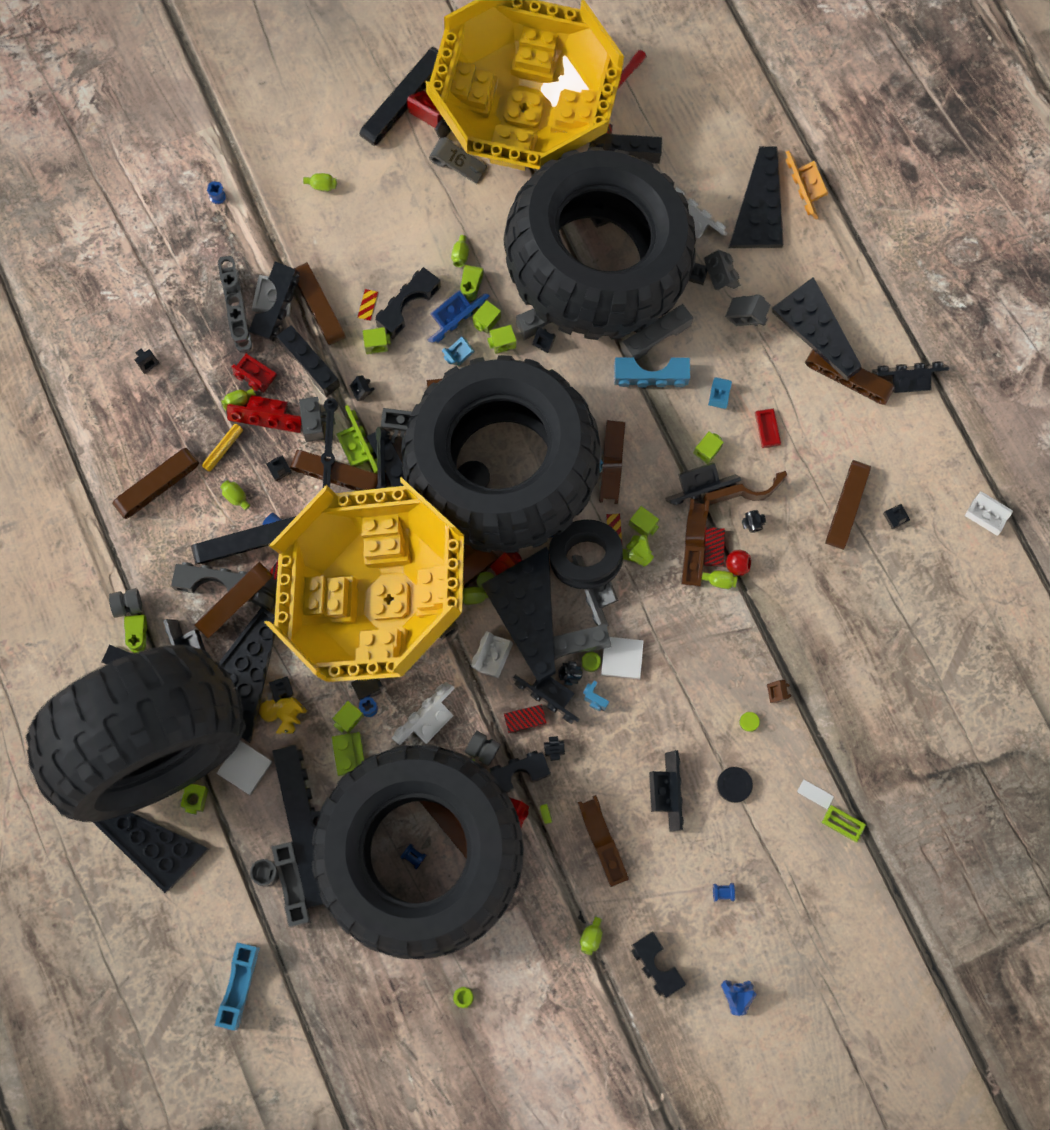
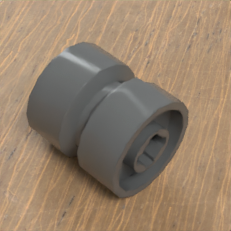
M271 578L249 600L260 607L272 610L276 602L277 581Z
M137 588L126 590L124 594L121 591L109 594L110 608L114 618L126 616L128 612L131 615L142 613V600Z
M476 731L468 743L465 753L473 758L479 757L480 762L489 766L501 744L493 739L487 740L486 735Z
M257 860L250 869L251 879L262 887L273 886L279 879L275 863L270 860Z

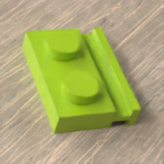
M360 731L331 737L338 776H343L347 772L352 771L365 760Z

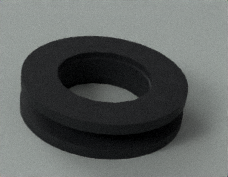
M591 519L573 521L561 534H555L550 542L549 556L552 571L562 583L577 589L601 587L613 580L622 567L623 549L621 539L611 526L601 521ZM582 542L597 543L606 551L604 558L599 563L586 567L573 564L566 556L573 546Z

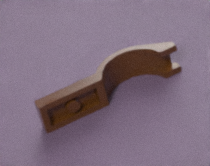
M607 420L599 503H603V499H613L614 504H618L626 422Z
M787 472L776 473V477L773 478L772 487L766 491L754 492L747 489L741 483L705 494L703 498L704 504L705 501H710L709 505L739 496L751 501L764 500L781 485L787 476Z
M690 499L681 585L701 586L705 550V527L710 501L700 504L694 503V499Z
M594 795L592 800L584 803L579 801L577 803L609 886L613 887L628 881L629 877L604 820L597 795Z

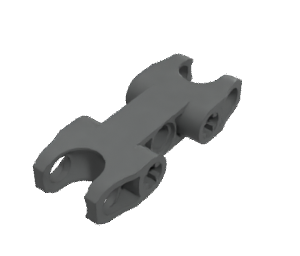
M231 256L220 257L218 268L223 286L231 337L235 342L236 349L240 353L251 351L253 346L252 338L249 332L250 327L245 310L240 275ZM229 261L232 263V267L222 268L224 262ZM234 302H239L237 306H231ZM247 339L249 341L246 347L238 345L239 342L247 341Z

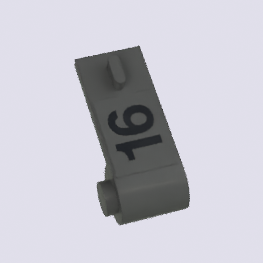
M446 137L438 140L429 155V159L435 165L443 167L446 164L475 184H477L487 166L472 155L467 154Z

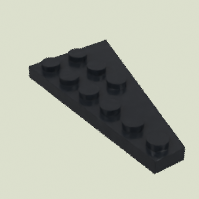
M777 146L759 147L729 248L783 247Z
M814 277L772 307L773 314L846 380H849L861 370L858 358Z
M134 813L93 822L165 894L209 850L205 846Z

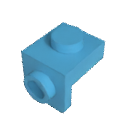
M461 337L449 349L444 348L442 352L445 354L444 359L450 365L460 366L475 350L465 337Z
M714 378L710 391L709 406L727 409L732 386L731 380Z
M594 680L592 685L587 684L583 692L586 695L584 700L590 703L589 706L594 710L605 711L609 701L593 693L597 685V681Z

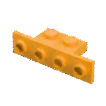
M788 150L786 151L788 158L785 160L789 169L792 168L794 171L792 178L795 184L800 186L798 192L801 199L806 201L805 210L808 215H812L817 219L819 217L812 202L829 194L818 166L813 161L798 168L794 156Z

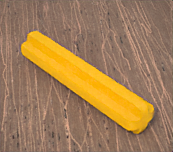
M234 424L203 462L202 467L206 471H212L243 432L241 426Z

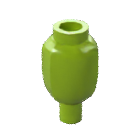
M316 173L311 177H303V184L311 185L315 190L331 191L336 189L337 178H333L330 174Z
M465 235L459 236V241L454 244L451 259L455 267H463L468 260L469 246L466 243L467 237Z
M253 389L233 391L224 397L221 404L225 411H227V404L244 406L251 395L255 396V392Z
M226 480L220 486L222 495L231 504L241 506L245 511L251 506L246 501L245 492L236 482Z
M716 570L711 574L703 572L702 580L709 581L712 586L717 588L731 589L732 587L736 588L737 576H734L731 572Z
M473 586L463 589L462 602L465 605L479 604L488 598L482 587Z
M594 917L593 923L584 929L580 939L581 952L592 955L593 951L598 950L603 935L600 928L601 918Z

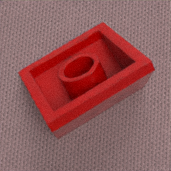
M421 91L408 96V113L435 128L443 117L427 92Z

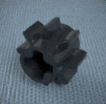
M758 510L745 513V518L742 520L743 528H748L750 533L763 530V525L766 523L765 515H760Z
M575 661L563 663V666L559 668L558 675L560 680L565 681L564 685L572 686L573 684H578V681L582 678L581 666H576L577 663Z
M558 736L549 737V742H544L545 757H550L551 761L560 760V755H565L564 740L558 741Z

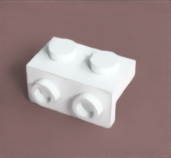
M979 492L970 504L965 516L998 536L1007 519L1012 515L1013 510L987 494Z
M486 631L480 640V646L472 659L471 666L479 673L499 678L513 642L494 636L491 632Z

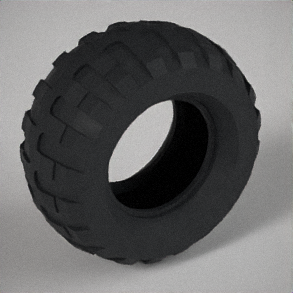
M592 147L581 153L577 150L566 152L558 160L551 159L520 188L508 214L504 232V248L511 280L516 284L522 301L526 305H531L535 308V315L545 323L553 322L559 326V331L569 335L572 332L584 334V338L590 340H598L602 336L619 339L630 334L632 331L636 333L642 331L675 306L690 279L695 265L696 248H694V245L696 243L694 219L689 214V204L683 193L675 190L673 187L674 181L666 173H660L653 168L654 164L643 158L639 160L629 156V152L617 149L615 152L604 151L601 147ZM601 202L604 205L603 209L594 208L596 204ZM596 218L609 221L623 229L632 238L638 249L640 261L627 269L619 271H602L591 268L579 262L569 253L561 240L559 230L566 224L578 219Z
M498 355L496 360L487 361L484 360V357L470 360V365L460 369L456 366L445 372L443 379L438 383L433 382L425 390L421 402L415 405L402 442V469L405 481L464 535V545L467 544L473 549L491 553L492 550L503 551L504 553L519 552L521 548L529 546L533 548L546 543L548 538L553 535L561 534L572 524L574 517L578 516L587 506L600 473L601 446L598 427L585 399L577 390L570 387V383L553 369L547 370L539 362L527 358L524 361L515 360L509 355ZM500 422L518 423L532 429L544 440L548 448L543 463L529 479L518 485L503 489L485 488L467 480L457 469V459L462 446L472 434L485 426Z
M168 645L128 655L77 679L55 694L40 708L26 734L30 771L40 793L52 806H55L61 816L80 822H97L134 812L165 799L198 781L221 765L236 750L245 729L241 698L228 672L217 661H214L207 651H203L200 648L186 645Z
M404 745L374 754L363 760L360 765L347 772L339 780L336 788L326 798L320 810L321 814L312 838V870L320 891V897L342 930L373 951L400 959H430L459 951L483 937L497 923L509 907L519 885L523 866L524 844L517 812L509 796L493 775L480 764L459 752L434 745ZM411 802H433L448 808L461 823L467 840L466 863L457 882L445 894L428 902L410 903L393 896L379 882L371 861L372 841L379 824L394 809Z

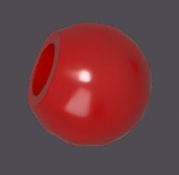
M741 549L734 550L727 556L726 567L733 575L743 576L751 569L752 559L746 551Z

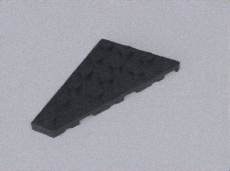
M545 547L481 584L538 683L556 673L549 551Z
M264 607L260 608L219 661V664L228 672L241 698L242 717L245 723L242 738L249 743L253 738L275 639V633L264 623L269 621L274 624L275 615Z

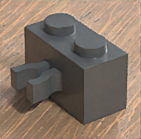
M758 294L734 297L725 317L735 326H758L759 324L765 326L768 320L766 316L771 305L763 296Z
M318 397L299 399L303 435L306 442L324 440L323 424L326 423L327 411L321 412Z
M383 408L381 427H384L385 431L395 432L391 438L392 444H395L398 433H401L400 437L403 442L412 411Z

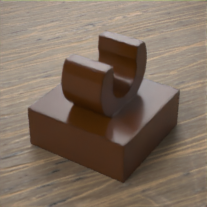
M778 680L767 684L770 703H778L792 697L787 692V687H790V685L785 680Z

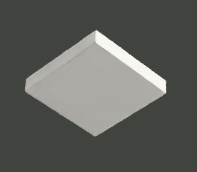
M259 275L252 311L264 313L271 309L276 301V288L268 279L269 276ZM292 301L286 307L287 317H289Z
M610 637L612 647L603 650L601 675L640 680L644 640Z
M240 741L236 750L225 760L217 774L251 795L273 762Z

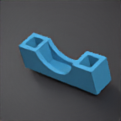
M615 357L614 385H619L620 387H628L630 385H637L638 387H647L648 385L684 387L689 384L690 358H671L665 368L659 371H647L636 363L634 357Z
M236 943L231 962L228 987L219 1006L214 1026L234 1031L239 1029L260 947Z

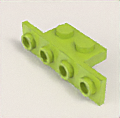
M346 405V413L353 427L336 433L350 466L353 467L369 461L374 473L378 474L377 458L373 459L371 455L373 449L370 443H366L363 438L366 436L362 426L358 427L356 423L358 417L355 410H350L349 406Z

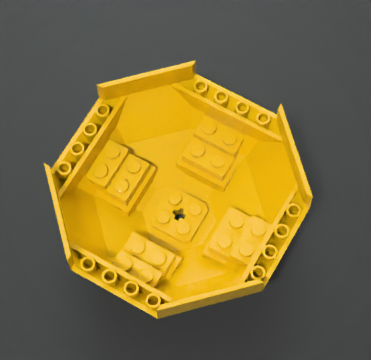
M474 0L444 16V33L430 82L426 81V92L467 154L489 158L490 163L523 171H525L526 167L539 170L551 159L558 160L564 153L576 150L607 133L623 69L624 55L585 0H581V9L540 0Z
M401 477L400 482L404 486L335 493L326 485L269 545V547L279 553L274 624L269 621L264 623L317 677L325 682L402 677L462 613L464 535Z

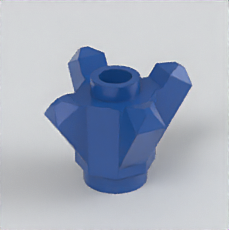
M724 980L721 987L729 1003L730 1013L736 1016L746 1015L750 1004L757 996L753 990L754 985L751 981H745L744 984L734 983L732 985L731 981Z

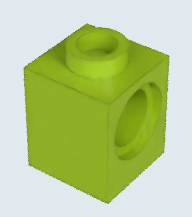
M486 300L473 316L474 327L478 331H484L488 334L501 319V310Z
M511 325L490 330V338H487L490 349L493 348L495 354L516 348V338Z
M385 327L362 330L366 354L388 351L387 345H390L391 342L389 333H385Z
M708 431L695 447L693 454L706 464H709L720 451L724 442L718 434H712Z
M640 506L629 520L628 525L639 534L648 537L650 534L653 536L658 530L659 519Z
M347 701L332 718L335 722L333 726L341 733L343 731L350 733L364 715Z
M195 784L185 787L180 807L184 808L185 812L197 815V811L203 812L209 789ZM195 794L198 795V802L191 805L190 797Z

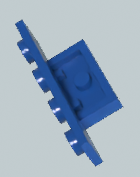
M460 290L454 293L430 313L441 329L427 340L429 342L436 341V343L441 341L445 337L444 333L448 330L453 331L459 326L458 322L460 320L468 319L476 307L479 309L486 299L490 297L489 294H482L470 304Z

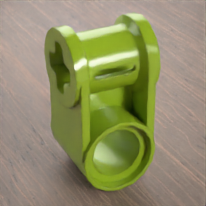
M470 265L464 266L460 289L468 302H472L477 298L484 268Z
M146 615L125 616L124 628L127 647L133 653L144 651L147 645Z

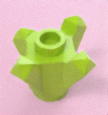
M633 535L631 541L626 545L627 549H623V559L635 562L643 567L647 566L654 558L651 554L652 551L650 550L646 535Z

